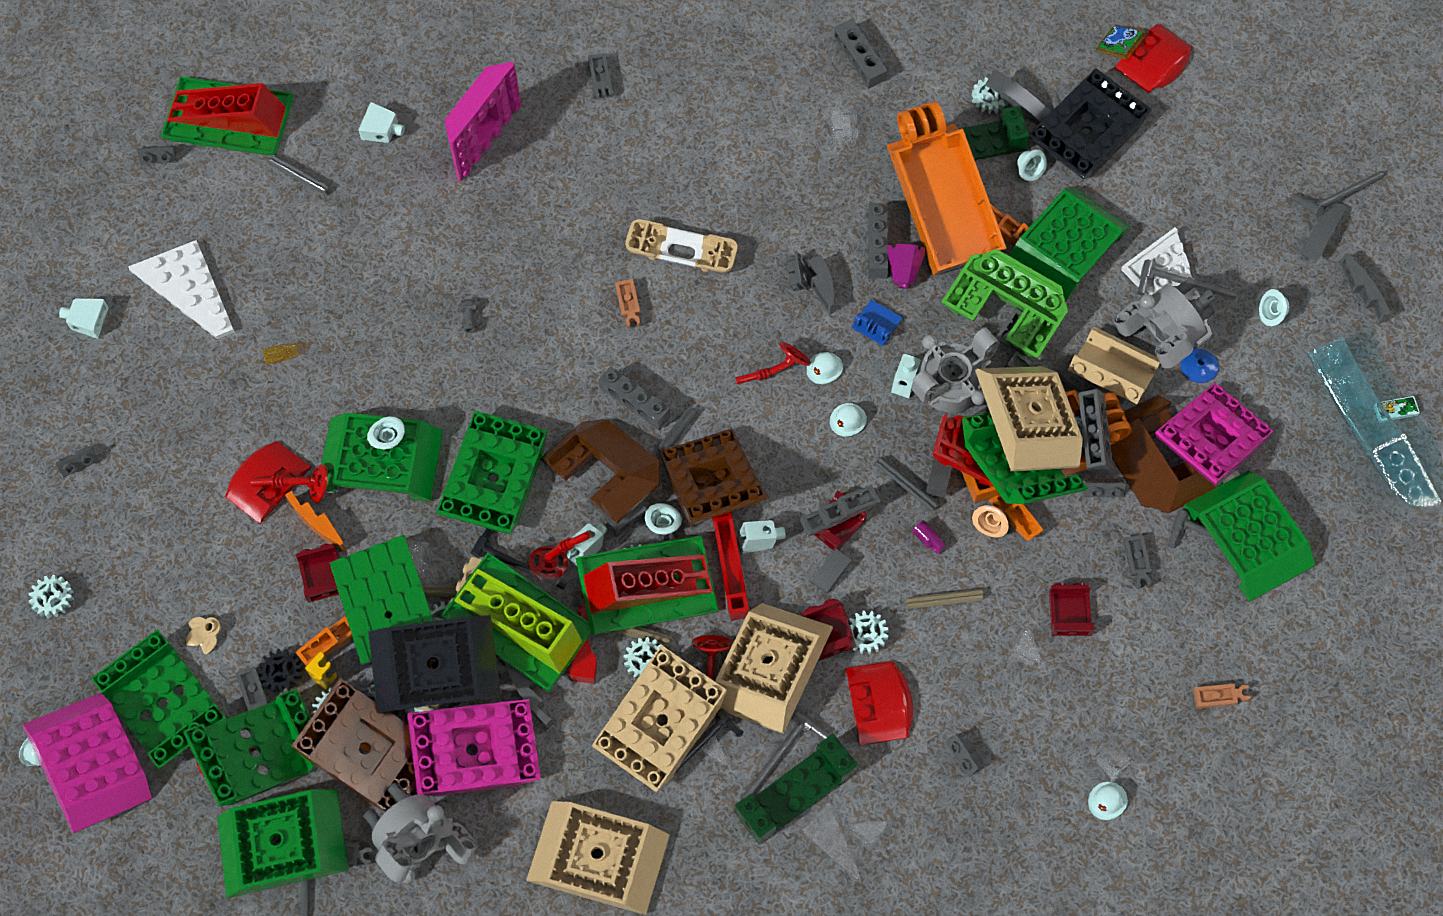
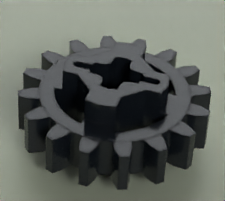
M277 649L276 654L270 651L269 658L263 657L265 663H259L260 668H262V670L258 671L259 676H262L260 678L261 683H265L264 686L267 689L271 687L273 692H276L277 688H279L280 692L283 693L286 687L292 690L291 684L298 685L296 678H302L299 673L303 670L302 666L299 665L301 663L300 659L296 658L294 652L289 655L288 649H285L283 653L280 649ZM293 664V672L291 674L290 669L292 668L291 665Z

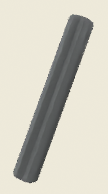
M271 155L268 159L270 165L321 194L327 195L330 191L329 185L276 155Z
M880 457L875 464L878 468L929 510L934 511L937 508V501L887 460Z

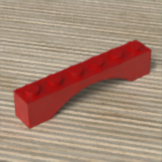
M732 513L713 518L729 615L731 621L746 618L749 612V605Z
M583 601V606H579L578 615L589 622L585 601ZM589 638L567 667V674H570L571 681L595 684L598 663L590 647Z

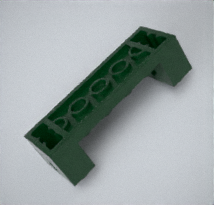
M1020 106L1002 109L1000 121L962 128L975 161L1026 151L1029 133Z
M832 733L817 744L816 751L764 790L755 796L750 793L735 804L734 813L758 845H760L856 774L858 764L834 733Z

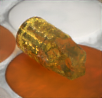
M296 343L279 344L262 349L266 365L285 361L298 355Z

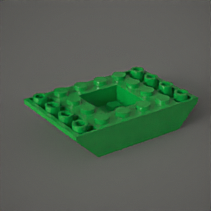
M474 410L436 514L510 535L520 521L544 452L547 430ZM493 474L499 476L496 482H490L488 479Z
M307 790L233 807L217 817L227 899L349 871L338 790ZM281 835L280 844L274 846L272 844L273 837Z

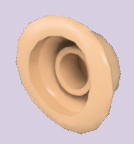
M984 505L977 508L973 513V524L981 533L996 538L1003 537L1007 533L1009 528L1007 515L1001 508Z

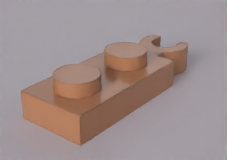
M633 279L615 282L622 318L627 317L626 327L630 329L631 321H635L637 327H640V319L637 316L640 315V308Z
M1234 684L1194 687L1193 694L1196 709L1237 705V699L1247 702L1251 699V696H1244L1242 691L1248 690L1249 686L1242 685L1239 689H1235Z

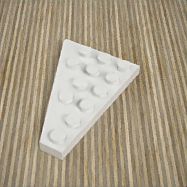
M1173 228L1121 268L1137 287L1140 284L1144 260L1147 259L1154 262L1156 269L1192 278L1189 270L1190 266L1183 251L1184 247L1180 242L1176 228ZM1154 276L1148 280L1145 295H1152L1165 284L1178 286L1180 283ZM1193 288L1184 295L1189 300L1200 297L1196 288ZM1207 319L1203 321L1206 335L1194 343L1196 347H1199L1212 335Z
M197 240L128 266L131 273L139 277L145 284H148L159 295L166 298L172 305L179 308L181 312L197 322L216 339L234 333Z

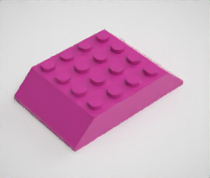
M102 693L23 724V728L73 834L152 799L145 773L112 704Z

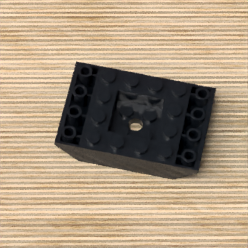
M1095 68L1029 133V139L1079 177L1087 179L1091 178L1138 131L1152 109ZM1090 129L1092 133L1085 134L1082 130Z
M491 615L463 617L368 631L378 713L501 696ZM432 657L439 660V666L436 669H430L427 665L428 660Z

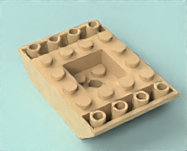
M1043 366L977 368L975 370L1011 471L1078 468L1080 466L1083 438L1058 372Z
M764 603L750 610L715 680L717 684L727 690L720 709L723 708L730 715L784 734L833 627ZM767 656H772V657H773V660H772L771 663H769V664H764V663H763V660H764Z
M661 645L596 738L592 747L652 790L659 792L674 777L676 770L715 717L727 690ZM661 715L668 717V722L664 726L658 724V718Z
M552 801L526 881L646 915L670 835L643 822L572 802ZM598 848L603 851V856L600 859H594L591 856L594 849Z

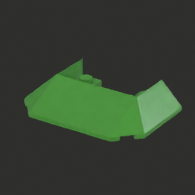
M998 249L980 255H971L941 303L956 316L962 315L972 322L975 321L991 294L1017 308L1023 313L1005 341L1020 349L1022 355L1038 359L1068 313L1062 286Z

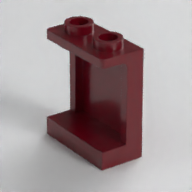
M837 490L834 498L828 504L837 501L839 497L847 494ZM864 511L840 524L814 534V536L833 551L836 549L840 550L866 521L867 513Z
M323 544L319 548L312 550L304 549L296 554L304 585V596L308 603L339 595L330 565L331 562L339 559L334 544Z
M1055 583L1051 585L1049 589L1052 636H1092L1094 623L1091 622L1089 595L1091 585H1085V583H1075L1073 585Z
M826 600L823 605L808 607L805 612L801 613L803 617L833 627L818 660L821 661L857 647L844 605L839 600Z

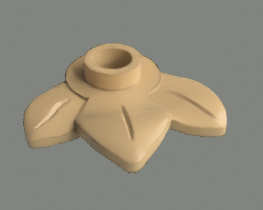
M195 617L188 623L192 630L186 637V645H201L203 653L207 655L217 645V635L221 631V624L218 619L213 617L207 619ZM212 624V629L209 631V625Z

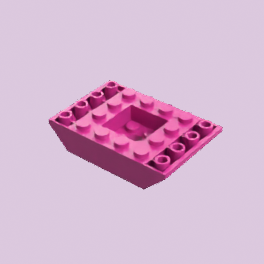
M513 62L487 66L444 120L459 181L464 176L467 177L469 175L471 167L480 161L481 154L490 148L492 140L500 135L502 127L510 122L512 114L521 107L515 63Z
M1214 382L1159 428L1155 434L1159 440L1215 487H1218L1258 450L1274 430Z
M529 699L407 714L417 794L437 797L514 787L541 779ZM469 745L475 746L477 754L469 755L466 752V747Z

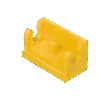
M319 652L305 668L312 680L326 691L329 690V686L337 678L336 672L332 677H326L325 674L330 670L331 663L327 662L322 652Z

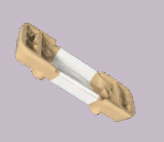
M642 219L634 220L631 223L625 243L628 251L633 254L646 256L650 260L659 259L700 268L704 272L714 271L724 274L732 269L738 247L737 243L729 238L684 231ZM672 244H679L693 248L695 255L691 259H685L670 255L668 249Z

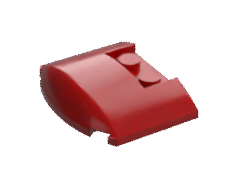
M1158 23L1150 28L1149 32L1122 57L1115 66V69L1149 93L1154 88L1160 87L1161 89L1167 86L1183 72L1189 61L1192 47Z
M948 414L943 415L932 455L943 466L948 464L978 479V483L994 487L965 447L962 419L965 416L956 415L955 417H948Z
M274 441L259 448L242 462L229 482L225 498L261 524L282 501L285 494L290 492L295 485H285L284 487H273L272 485L251 486V478H271L273 475L303 477L311 469V466L281 443Z
M893 661L845 668L859 745L908 738V732L913 721V702L908 683L903 673L896 667V664Z

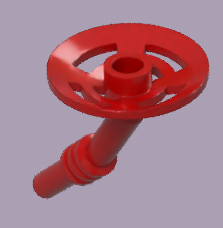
M781 341L779 345L786 355V361L769 369L764 368V370L760 369V371L756 370L754 373L735 377L736 383L741 384L757 379L761 381V378L765 380V377L769 379V376L795 363L810 366L811 361L801 351Z
M320 464L316 467L312 476L308 478L273 475L271 478H251L250 483L251 486L272 485L273 487L307 485L311 500L318 503L322 500L327 488L328 471L325 465Z
M586 531L573 538H566L560 541L556 547L548 545L534 550L529 558V568L533 575L546 581L556 580L563 576L568 567V559L564 552L590 539V533ZM535 556H539V565L537 567L534 565ZM560 556L563 559L562 567L558 566V557ZM542 571H545V572L555 571V573L545 574V573H542Z
M719 635L695 637L692 640V645L699 650L706 651L707 654L706 676L715 681V655L719 651L729 649L732 646V641Z

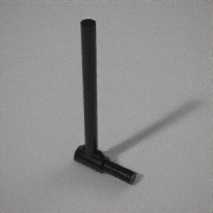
M486 528L470 552L478 558L485 556L488 552L500 561L534 576L529 565L490 547L489 538L494 530ZM559 579L543 580L562 590L567 586L566 582Z
M719 709L716 714V722L697 740L675 774L721 728H730L737 737L743 735V730L735 723V720L725 709Z

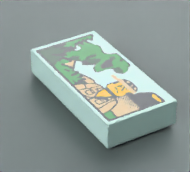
M1414 396L1378 402L1376 404L1381 422L1418 416L1420 413Z

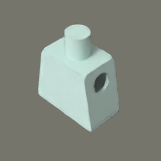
M370 102L358 131L362 140L389 143L393 134L403 136L405 126L398 124V119L394 112Z
M74 299L71 308L61 307L59 316L66 319V323L71 330L98 338L109 307L104 299Z
M903 354L895 374L891 393L906 398L910 397L913 379L921 368V359ZM904 381L907 385H901L900 383Z
M772 520L744 522L737 536L741 554L771 549L776 540L785 539L786 534L784 527L775 528Z
M599 523L596 527L587 524L573 536H578L586 531L591 535L590 539L575 545L573 549L567 551V559L576 566L575 558L596 554L601 549L603 535L608 531L602 523Z

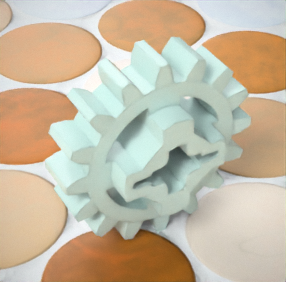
M985 77L984 82L979 80L978 85H974L971 95L973 97L972 103H976V108L981 107V112L988 110V114H990L994 110L995 114H997L998 109L1002 111L1009 103L1000 99L999 93L985 86L988 78Z
M52 575L51 579L44 576L43 582L38 579L37 583L39 585H32L34 592L29 593V596L33 598L29 600V603L33 606L32 609L41 617L45 614L47 618H50L51 614L58 617V612L60 611L66 613L64 608H70L71 605L68 602L74 600L70 595L74 591L68 581H65L63 577L57 578L55 575ZM58 586L63 589V592L59 591ZM39 601L43 602L44 607L40 605Z
M863 611L862 616L856 613L855 620L849 619L853 637L854 630L859 633L856 639L854 637L857 647L853 648V650L856 651L860 648L861 654L865 650L868 651V654H871L872 649L878 652V646L884 647L885 643L883 640H888V635L885 634L889 632L888 627H884L886 621H880V614L874 617L873 611L869 615H866V612ZM877 626H878L879 629H880V635H879V636H878V633L875 632L876 629H877ZM870 630L871 634L866 633L864 635L863 631L868 632Z
M649 637L646 638L645 642L638 638L639 643L636 644L632 641V648H626L629 654L624 655V659L628 660L624 665L625 667H630L628 669L629 674L634 672V679L641 675L654 656L650 649L652 648L657 651L662 645L656 646V639L651 643ZM648 656L649 659H647L646 663H643L642 659ZM633 663L638 664L640 666V670L636 669Z

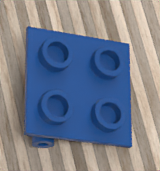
M871 299L862 313L857 314L855 317L856 321L851 328L883 346L902 320V317Z

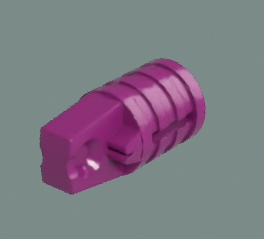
M925 520L919 522L912 530V533L937 555L944 550L945 544L942 542L941 537Z

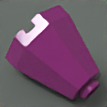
M895 244V248H892V245H888V262L893 282L900 289H909V286H913L925 255V247H921V250H919L918 245Z

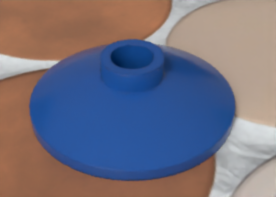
M1193 349L1192 353L1181 361L1183 374L1186 378L1196 383L1211 381L1217 375L1219 368L1215 356L1204 349ZM1198 361L1203 362L1204 365H1200Z

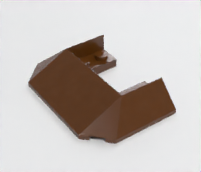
M1157 395L1124 411L1125 418L1130 424L1132 432L1121 441L1111 444L1113 461L1140 504L1144 507L1155 508L1169 514L1216 487L1187 462L1171 469L1161 454L1153 438L1156 437V431L1174 416L1169 410L1172 402Z
M609 420L581 422L541 457V461L565 481L593 457L613 471L616 475L598 490L590 500L617 524L660 485V460Z

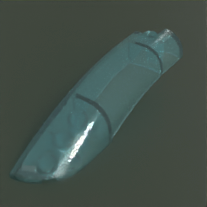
M1343 336L1308 352L1307 355L1338 412L1367 458L1392 492L1402 501L1414 506L1429 507L1442 503L1406 435L1401 432L1375 395Z

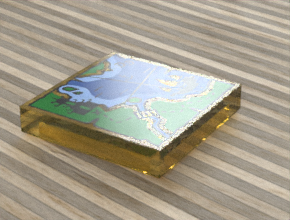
M1115 24L1096 49L1099 53L1127 60L1146 34L1142 30Z

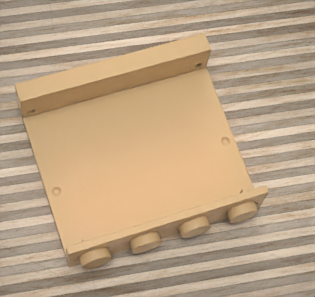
M1093 326L1083 347L1078 354L1074 355L1068 371L1138 404L1160 362L1158 357Z

